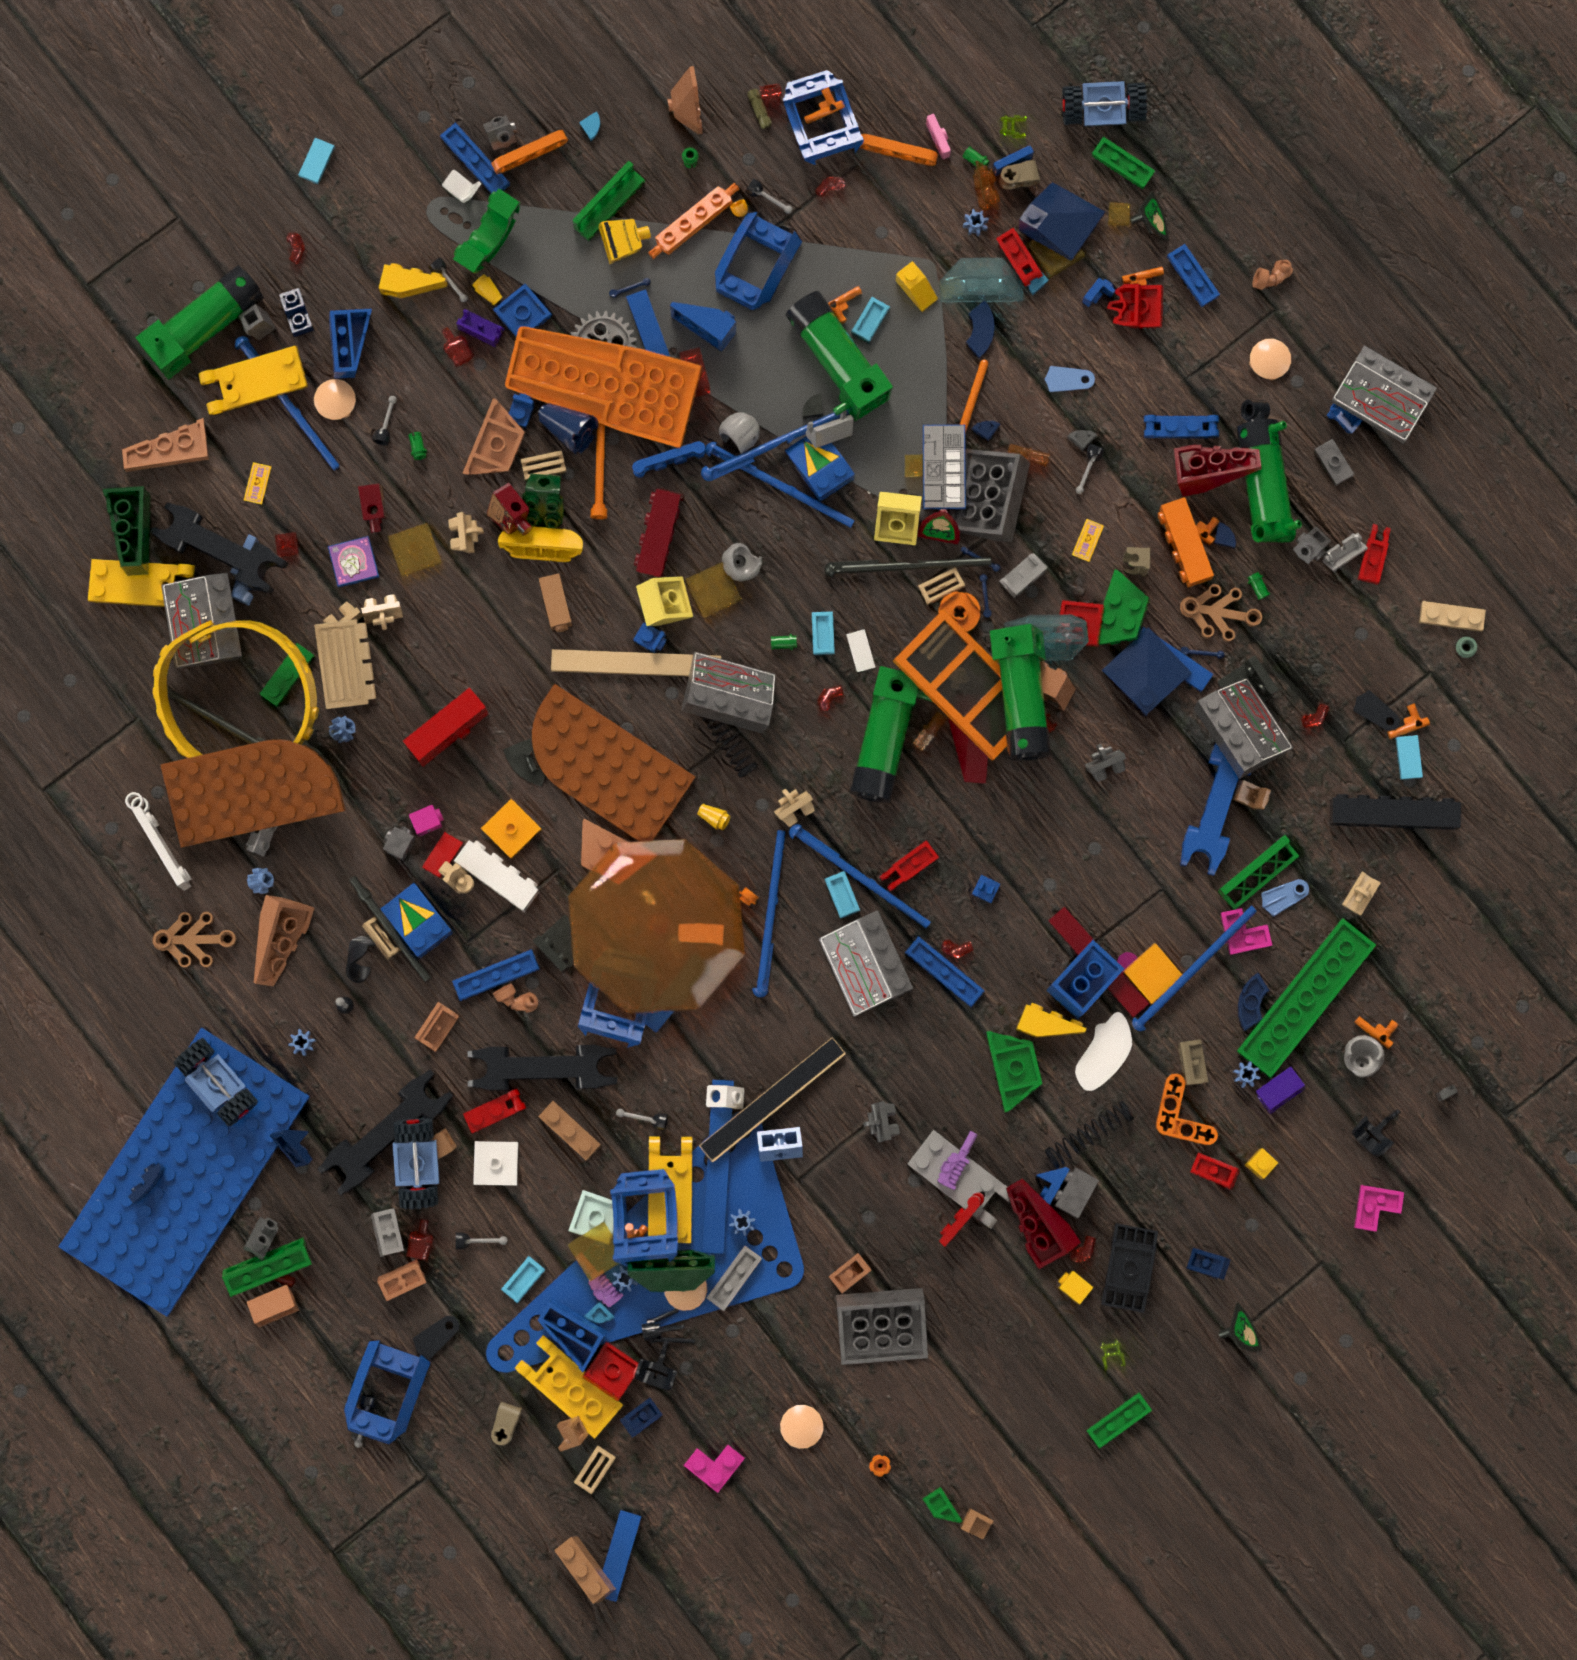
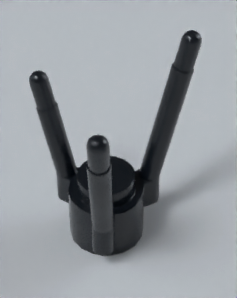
M679 1309L647 1319V1323L642 1324L644 1341L650 1340L651 1343L664 1342L665 1340L672 1343L695 1342L694 1339L659 1337L662 1332L685 1328L684 1324L660 1328L659 1323L655 1324L678 1313Z

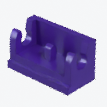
M464 309L463 317L459 318L456 323L458 330L496 347L505 328Z
M1289 1067L1258 1089L1256 1093L1260 1102L1268 1113L1271 1114L1304 1091L1305 1084L1292 1067Z

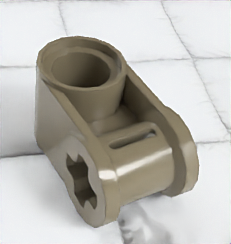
M1035 160L1006 166L1002 169L999 177L1000 186L1006 190L1029 187L1041 182Z
M504 1402L500 1403L491 1432V1438L497 1445H507L510 1443L519 1422L522 1408ZM504 1429V1434L507 1435V1438L502 1439L500 1442L499 1437L496 1435L497 1432H502Z

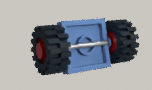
M1124 81L1083 83L1082 92L1080 86H1066L1062 89L1064 125L1081 124L1082 109L1084 126L1126 124V111L1128 121H1146L1147 95L1145 83H1128L1126 98Z
M201 1038L186 1048L176 1058L174 1064L184 1076H187L185 1081L211 1112L221 1107L217 1114L230 1127L247 1115L257 1105L258 1100L245 1088L244 1083L219 1054L210 1059L215 1050L204 1038Z
M410 1118L394 1122V1138L396 1141L393 1142L396 1186H405L398 1189L399 1207L404 1209H421L438 1205L437 1185H434L440 1183L437 1140H429L434 1138L433 1120L429 1118Z

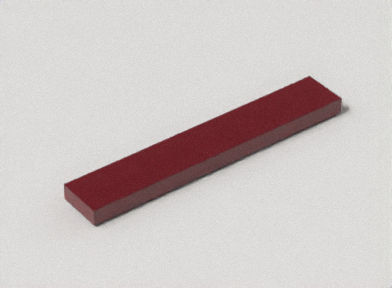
M1065 907L1048 920L1077 955L1093 940ZM1122 972L1107 988L1132 1018L1149 1004Z

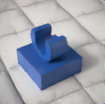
M981 875L972 895L991 904L1000 883Z

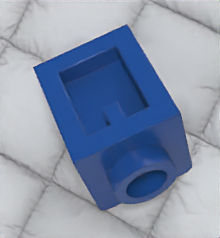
M1098 278L1084 296L1082 303L1090 307L1092 303L1096 304L1101 299L1103 293L1112 298L1116 290L1111 282Z
M514 394L509 414L520 427L527 429L535 407L534 401L526 394Z
M1336 404L1330 407V411L1327 414L1329 419H1335L1347 433L1351 434L1363 421Z
M643 622L633 641L647 650L656 653L658 649L660 651L663 649L667 639H665L666 634L664 631L661 630L660 632L652 626H646V623Z

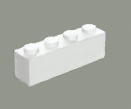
M469 840L454 862L525 913L539 893V890L536 888L538 884L528 877L524 880L519 876L521 872L511 865L507 868L502 864L503 859L495 853L489 855L484 851L486 849L484 845L478 841L473 843Z

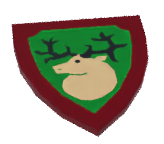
M941 509L921 522L917 537L958 545L960 529L947 510Z

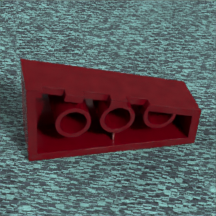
M661 488L651 493L649 504L652 505L650 513H646L644 525H647L645 534H641L639 545L642 546L641 552L636 554L634 566H637V572L656 577L663 576L670 550L668 546L671 544L675 528L673 526L674 523L676 524L680 513L679 502H683L684 494Z

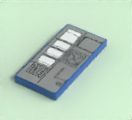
M923 425V510L966 509L965 425Z

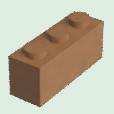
M554 1101L538 1116L586 1161L602 1146Z
M578 1536L570 1537L554 1550L593 1604L600 1603L616 1590Z

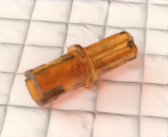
M1010 444L1007 453L1021 454L1028 461L1044 467L1047 466L1050 456L1049 453L1032 450V447L1028 449L1014 444Z
M936 711L929 723L923 726V731L913 743L916 749L924 751L932 738L937 737L936 733L944 722L947 721L945 716L942 717L943 714Z

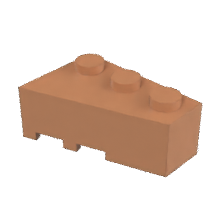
M1040 661L1044 701L1049 699L1056 702L1059 706L1058 708L1064 711L1076 688L1068 678L1067 672L1059 668L1056 670L1051 669L1049 664Z

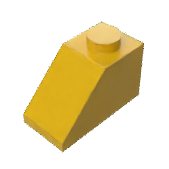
M913 261L896 274L895 281L921 312L938 300L926 276Z

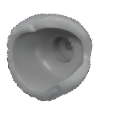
M734 413L728 416L719 427V435L726 443L731 438L740 450V454L752 448L759 438L760 428L758 422L747 413Z
M735 543L723 553V568L732 579L740 582L747 581L756 577L760 572L762 557L758 558L752 555L746 545Z
M1366 1035L1353 1038L1345 1046L1344 1062L1346 1067L1358 1077L1373 1075L1383 1065L1385 1056L1383 1047L1377 1040Z

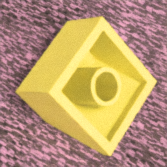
M880 492L874 540L916 545L922 497Z
M683 577L652 578L636 586L646 626H660L693 617Z

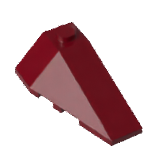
M1195 444L1174 448L1177 481L1183 497L1207 492L1262 469L1259 449L1236 447L1233 449H1221V446L1206 448Z
M950 696L949 703L965 717L984 696ZM992 700L970 722L988 742L990 739ZM948 717L964 782L986 784L988 756Z
M1020 1179L1006 1188L1013 1211L1018 1215L1021 1223L1019 1225L1020 1232H1024L1027 1241L1025 1244L1027 1252L1038 1269L1069 1253L1081 1243L1070 1225L1025 1180Z

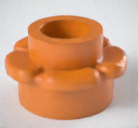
M746 887L742 892L739 891L741 894L740 900L748 906L751 903L756 904L755 902L759 897Z
M876 1455L869 1464L870 1470L878 1477L888 1474L891 1469L889 1465L890 1460L886 1456Z

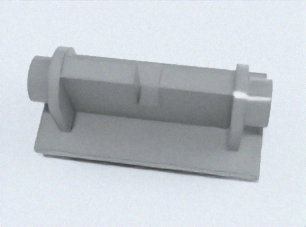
M1352 533L1351 536L1342 541V547L1337 544L1329 551H1326L1322 562L1334 572L1367 550L1368 547L1361 542L1362 537L1359 533Z
M277 826L259 830L258 833L251 832L246 843L248 846L246 850L264 857L270 847V841Z

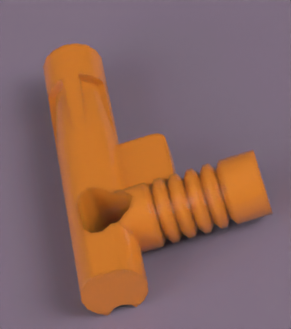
M829 87L821 90L826 100L819 103L820 110L804 117L807 124L845 108L842 100L835 102ZM831 104L836 106V109L832 110Z
M1163 267L1121 276L1123 284L1147 285L1146 279L1164 275ZM1130 277H1135L1136 280L1132 281Z
M859 286L828 303L829 306L834 303L836 304V308H831L841 324L847 321L842 313L848 309L846 302L862 294Z
M1215 517L1211 518L1208 525L1201 521L1196 525L1200 539L1208 545H1211L1215 540L1210 536L1219 523V520ZM1207 533V538L1202 537L1201 534Z
M1415 703L1407 706L1411 716L1403 719L1404 726L1387 732L1389 739L1430 725L1428 717L1423 719L1419 717ZM1416 721H1419L1421 723V726L1417 727Z
M1360 1016L1355 1020L1354 1023L1387 1049L1392 1046L1393 1042L1388 1038L1398 1027L1395 1021L1391 1020L1387 1028L1381 1024L1374 1028ZM1385 1035V1042L1380 1040V1036Z
M628 1223L625 1225L627 1238L644 1237L648 1228L645 1225H641L638 1230L635 1229L634 1231L633 1224Z

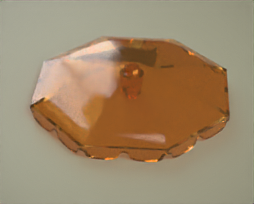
M686 839L614 843L568 896L574 967L586 980L602 990L614 1004L627 1013L642 1014L698 1009L745 955L739 885Z

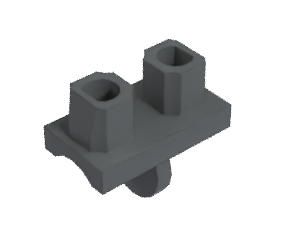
M1101 744L1096 745L1097 752L1091 754L1094 761L1085 764L1086 770L1092 774L1097 782H1100L1107 778L1104 768L1108 766L1112 767L1115 774L1125 771L1124 759L1126 757L1124 752L1120 750L1113 752L1111 746L1103 748Z
M885 1101L871 1104L872 1112L867 1113L868 1122H864L863 1127L870 1126L871 1134H876L877 1142L888 1141L892 1137L899 1135V1126L897 1124L889 1125L888 1117L896 1115L895 1104H885Z
M260 1217L243 1249L254 1253L262 1260L279 1229L277 1227L278 1223L269 1217L266 1219Z

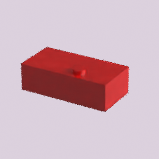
M469 687L404 739L403 742L423 767L458 738L463 739L471 732L469 729L489 713L485 705Z

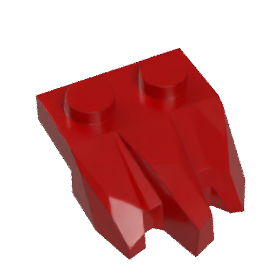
M1123 284L1117 288L1115 294L1120 296V300L1109 302L1107 309L1119 312V316L1114 317L1113 323L1133 328H1162L1164 286Z

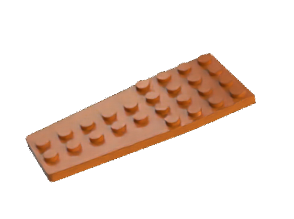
M522 326L518 329L505 386L508 389L526 394L545 403L593 415L598 419V423L613 429L680 448L683 444L703 366L645 349Z

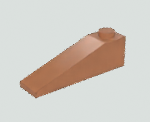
M691 66L671 90V99H667L669 112H674L676 120L697 134H703L694 66Z
M265 896L259 920L254 973L255 984L275 985L287 965L286 960L291 951L296 950L298 946L296 943L302 933L305 934L308 930L314 907L282 897Z

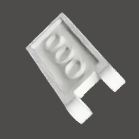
M132 792L128 794L125 799L127 807L135 814L176 885L184 891L192 887L189 883L191 880L189 873L182 866H179L156 828L159 826V823L154 815L148 812L150 809L149 802L139 793ZM133 796H139V797H136V798L133 799V801H132V803H131V806H130V804H129L130 799H131ZM140 801V804L135 807V804ZM144 801H145L146 807H145V809L143 810L142 807L144 806Z

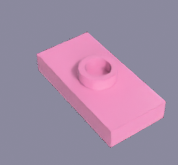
M931 114L926 118V126L941 158L944 160L950 157L951 152L946 141L948 136L945 129L940 128L935 115Z

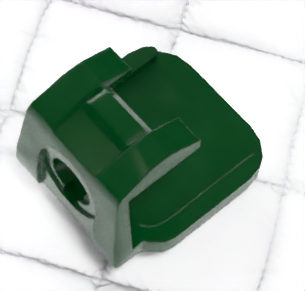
M531 473L521 498L529 508L526 521L533 527L556 528L562 524L564 518V499L560 495V476Z

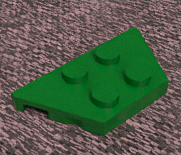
M1116 569L1114 570L1103 604L1105 607L1099 645L1109 643L1112 645L1121 641L1137 640L1150 601L1149 597Z
M987 1031L986 1036L1004 1113H1006L1042 1084L1041 1075L1032 1041Z

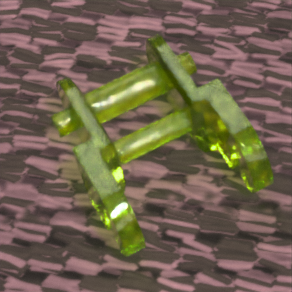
M1014 115V118L1001 117L1000 121L1003 122V126L999 133L1003 134V136L1012 135V138H1025L1026 133L1020 134L1015 132L1014 127L1015 121H1026L1027 116H1023V118L1020 115ZM1007 122H1012L1011 130H1007Z
M1115 1339V1343L1105 1344L1102 1342V1346H1100V1349H1103L1104 1356H1102L1104 1370H1108L1106 1358L1120 1355L1122 1366H1126L1123 1352L1120 1353L1119 1350L1121 1343L1117 1339ZM1116 1347L1117 1352L1107 1354L1106 1349Z

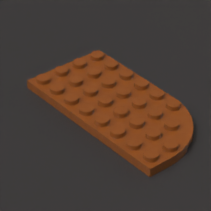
M556 684L553 685L535 715L532 728V745L536 760L545 776L560 790L649 848L696 777Z
M265 740L160 764L181 848L346 810L339 782L331 767L311 748L290 740Z

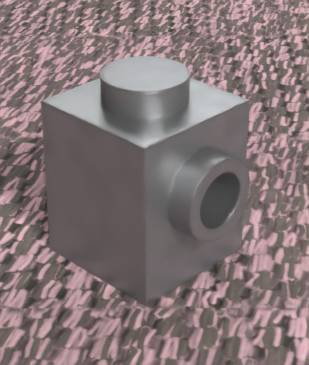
M256 304L239 315L248 336L252 335L258 340L276 329L269 314Z
M403 826L400 829L394 827L393 830H389L384 838L386 843L383 850L404 861L415 841V837L411 835L413 831Z

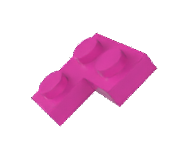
M1242 908L1220 913L1224 932L1243 914ZM1244 924L1227 941L1229 954L1233 955L1272 946L1268 925L1247 929L1246 924Z
M1360 1185L1354 1228L1376 1232L1380 1211L1401 1214L1404 1192Z
M729 1445L725 1447L715 1461L697 1448L684 1466L718 1493L745 1458Z

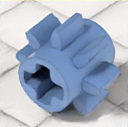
M972 209L970 216L965 214L964 219L968 222L963 223V228H968V235L976 233L979 236L981 230L987 231V226L984 224L988 223L989 218L983 217V210L979 213ZM976 220L979 221V223H977L976 225L972 224V222H975Z
M343 716L342 718L337 717L331 720L333 725L329 726V733L334 740L341 743L353 739L351 734L356 731L355 724L351 719Z
M268 868L252 869L253 874L248 875L247 879L248 887L253 890L254 894L268 893V888L273 887V875L268 872Z
M298 1029V1035H290L293 1038V1043H289L288 1046L296 1048L293 1052L294 1054L302 1051V1055L306 1056L307 1050L314 1051L311 1045L316 1040L309 1038L311 1035L310 1031L304 1035L302 1030ZM300 1038L307 1040V1043L304 1044V1048L297 1045V1043L301 1041Z
M1248 1062L1245 1067L1243 1063H1239L1240 1070H1233V1073L1237 1074L1234 1082L1240 1081L1242 1083L1241 1088H1244L1246 1083L1253 1087V1080L1260 1079L1259 1076H1256V1071L1259 1068L1253 1069L1251 1062ZM1243 1069L1246 1072H1251V1075L1249 1076L1250 1080H1248V1078H1242V1075L1244 1074Z
M739 1209L738 1216L731 1215L735 1220L729 1226L737 1228L735 1234L740 1230L746 1236L748 1228L754 1230L750 1224L755 1221V1218L749 1219L750 1211L742 1214V1211ZM746 1217L748 1226L739 1228L737 1219Z
M620 1266L621 1272L619 1274L613 1273L617 1277V1281H614L613 1285L619 1283L621 1285L619 1291L627 1287L630 1292V1286L632 1284L638 1285V1283L632 1278L629 1279L628 1285L625 1282H620L623 1273L628 1275V1270L626 1271Z

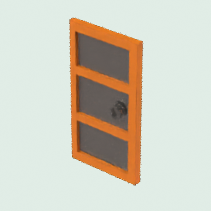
M944 609L940 610L939 614L903 649L893 662L991 760H994L1007 746L1000 665Z

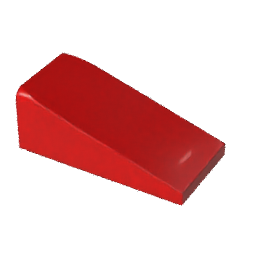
M444 832L422 868L442 879L444 875L438 870L445 861L450 864L452 863L463 842Z
M1201 1153L1197 1154L1190 1171L1192 1174L1230 1190L1233 1189L1240 1172L1236 1167Z

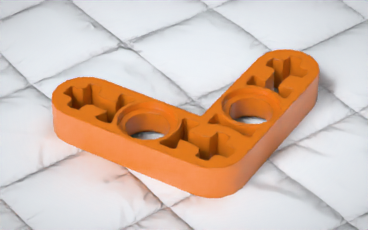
M1179 1074L1169 1075L1163 1088L1156 1119V1130L1162 1135L1202 1145L1213 1144L1218 1138L1217 1130L1214 1127L1178 1118L1185 1080ZM1175 1078H1178V1082L1181 1083V1086L1175 1089V1093H1179V1097L1166 1095L1167 1091L1172 1092L1173 1086L1169 1084V1081H1173ZM1168 1098L1176 1101V1108L1172 1111L1167 1110L1164 1106L1165 1100ZM1162 1111L1166 1114H1174V1118L1169 1117L1168 1124L1171 1125V1128H1168L1166 1131H1163V1127L1160 1126V1122H1164L1166 1116H1162ZM1184 1124L1190 1125L1193 1129L1192 1134L1188 1137L1181 1134V1127ZM1196 1126L1200 1127L1199 1132L1204 1133L1207 1129L1210 1130L1213 1138H1210L1207 1142L1204 1136L1198 1135V1140L1194 1139L1197 1133Z

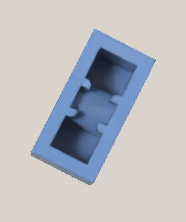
M800 1127L757 1132L760 1162L803 1157Z

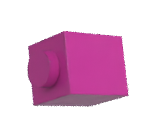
M433 805L409 814L419 837L441 828L440 821L444 820L439 808L435 810Z

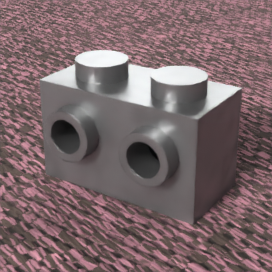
M1074 1168L1073 1171L1069 1170L1064 1179L1066 1185L1063 1190L1058 1189L1053 1198L1056 1202L1054 1207L1078 1219L1099 1180L1078 1168Z

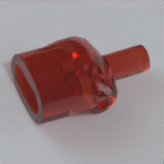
M448 327L441 331L448 341L444 344L443 349L456 367L462 366L474 357L464 336L454 337Z
M421 1219L419 1230L409 1234L406 1257L428 1261L433 1244V1236L427 1233L429 1220Z

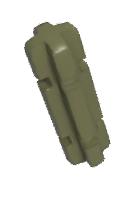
M758 89L748 91L747 96L752 103L751 105L757 119H759L761 128L770 127L771 120L767 116V110L760 98Z

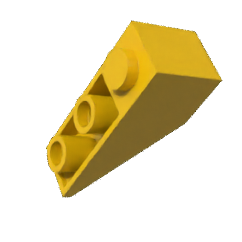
M384 264L379 291L383 295L405 298L447 287V281L439 273L432 272L430 275L423 273L422 270L417 268L408 270L403 269L399 264Z
M1031 1003L1030 1006H1025L1016 1028L1017 1031L1034 1038L1086 1032V1028L1082 1027L1083 1023L1071 1019L1070 1022L1062 1019V1014L1051 1011L1050 1014L1042 1011V1006Z

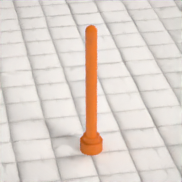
M985 359L980 362L960 425H965V433L988 367V361Z
M598 423L596 435L595 504H593V508L590 510V517L592 519L607 518V508L603 504L605 425Z

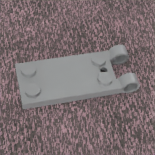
M933 1130L907 1165L964 1209L968 1207L967 1201L974 1193L984 1192V1202L973 1216L992 1229L998 1220L982 1208L995 1192L1011 1204L1006 1191L1007 1186L968 1156L966 1159L970 1162L963 1167L964 1170L961 1172L959 1180L956 1181L955 1190L938 1183L937 1179L941 1172L940 1167L942 1163L947 1161V1157L951 1153L958 1154L960 1150Z

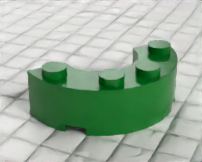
M499 188L489 196L488 209L480 220L481 225L478 230L475 229L471 233L469 240L464 241L462 245L459 244L454 251L455 257L453 260L473 273L480 272L484 268L482 264L485 261L489 263L495 257L515 225L514 214H519L520 202Z

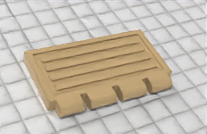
M355 619L315 624L326 709L369 704L370 699H376L375 684H366V681L374 680L372 663H363V660L371 659L369 642H360V639L368 638L366 623H358V620Z

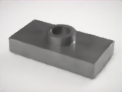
M1333 439L1314 449L1315 454L1335 486L1354 476L1353 471Z

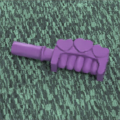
M970 1131L959 1153H951L947 1157V1161L942 1163L940 1167L941 1172L937 1179L938 1183L952 1190L956 1189V1181L959 1180V1176H961V1172L964 1170L963 1167L970 1162L966 1157L970 1153L969 1151L977 1137L976 1133Z
M582 1252L575 1257L587 1274L591 1276L592 1279L589 1280L591 1290H594L593 1295L597 1300H602L603 1304L611 1307L623 1297V1294L616 1290L613 1283L608 1278L606 1279L605 1272L603 1270L598 1272Z

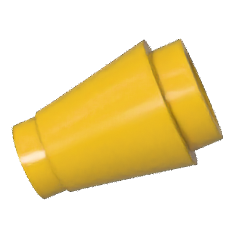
M483 274L472 285L475 288V292L493 305H496L503 298L490 276L487 277Z
M705 804L701 805L697 813L716 830H724L731 817L727 814V811Z

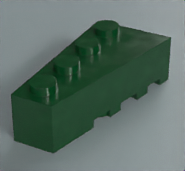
M144 486L103 489L121 568L128 576L148 575L151 495Z

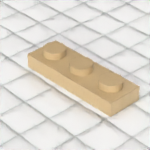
M1422 601L1419 623L1482 632L1486 610Z

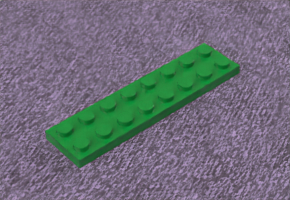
M1342 918L1236 1052L1251 1062L1256 1068H1259L1267 1077L1271 1078L1374 949L1376 944Z

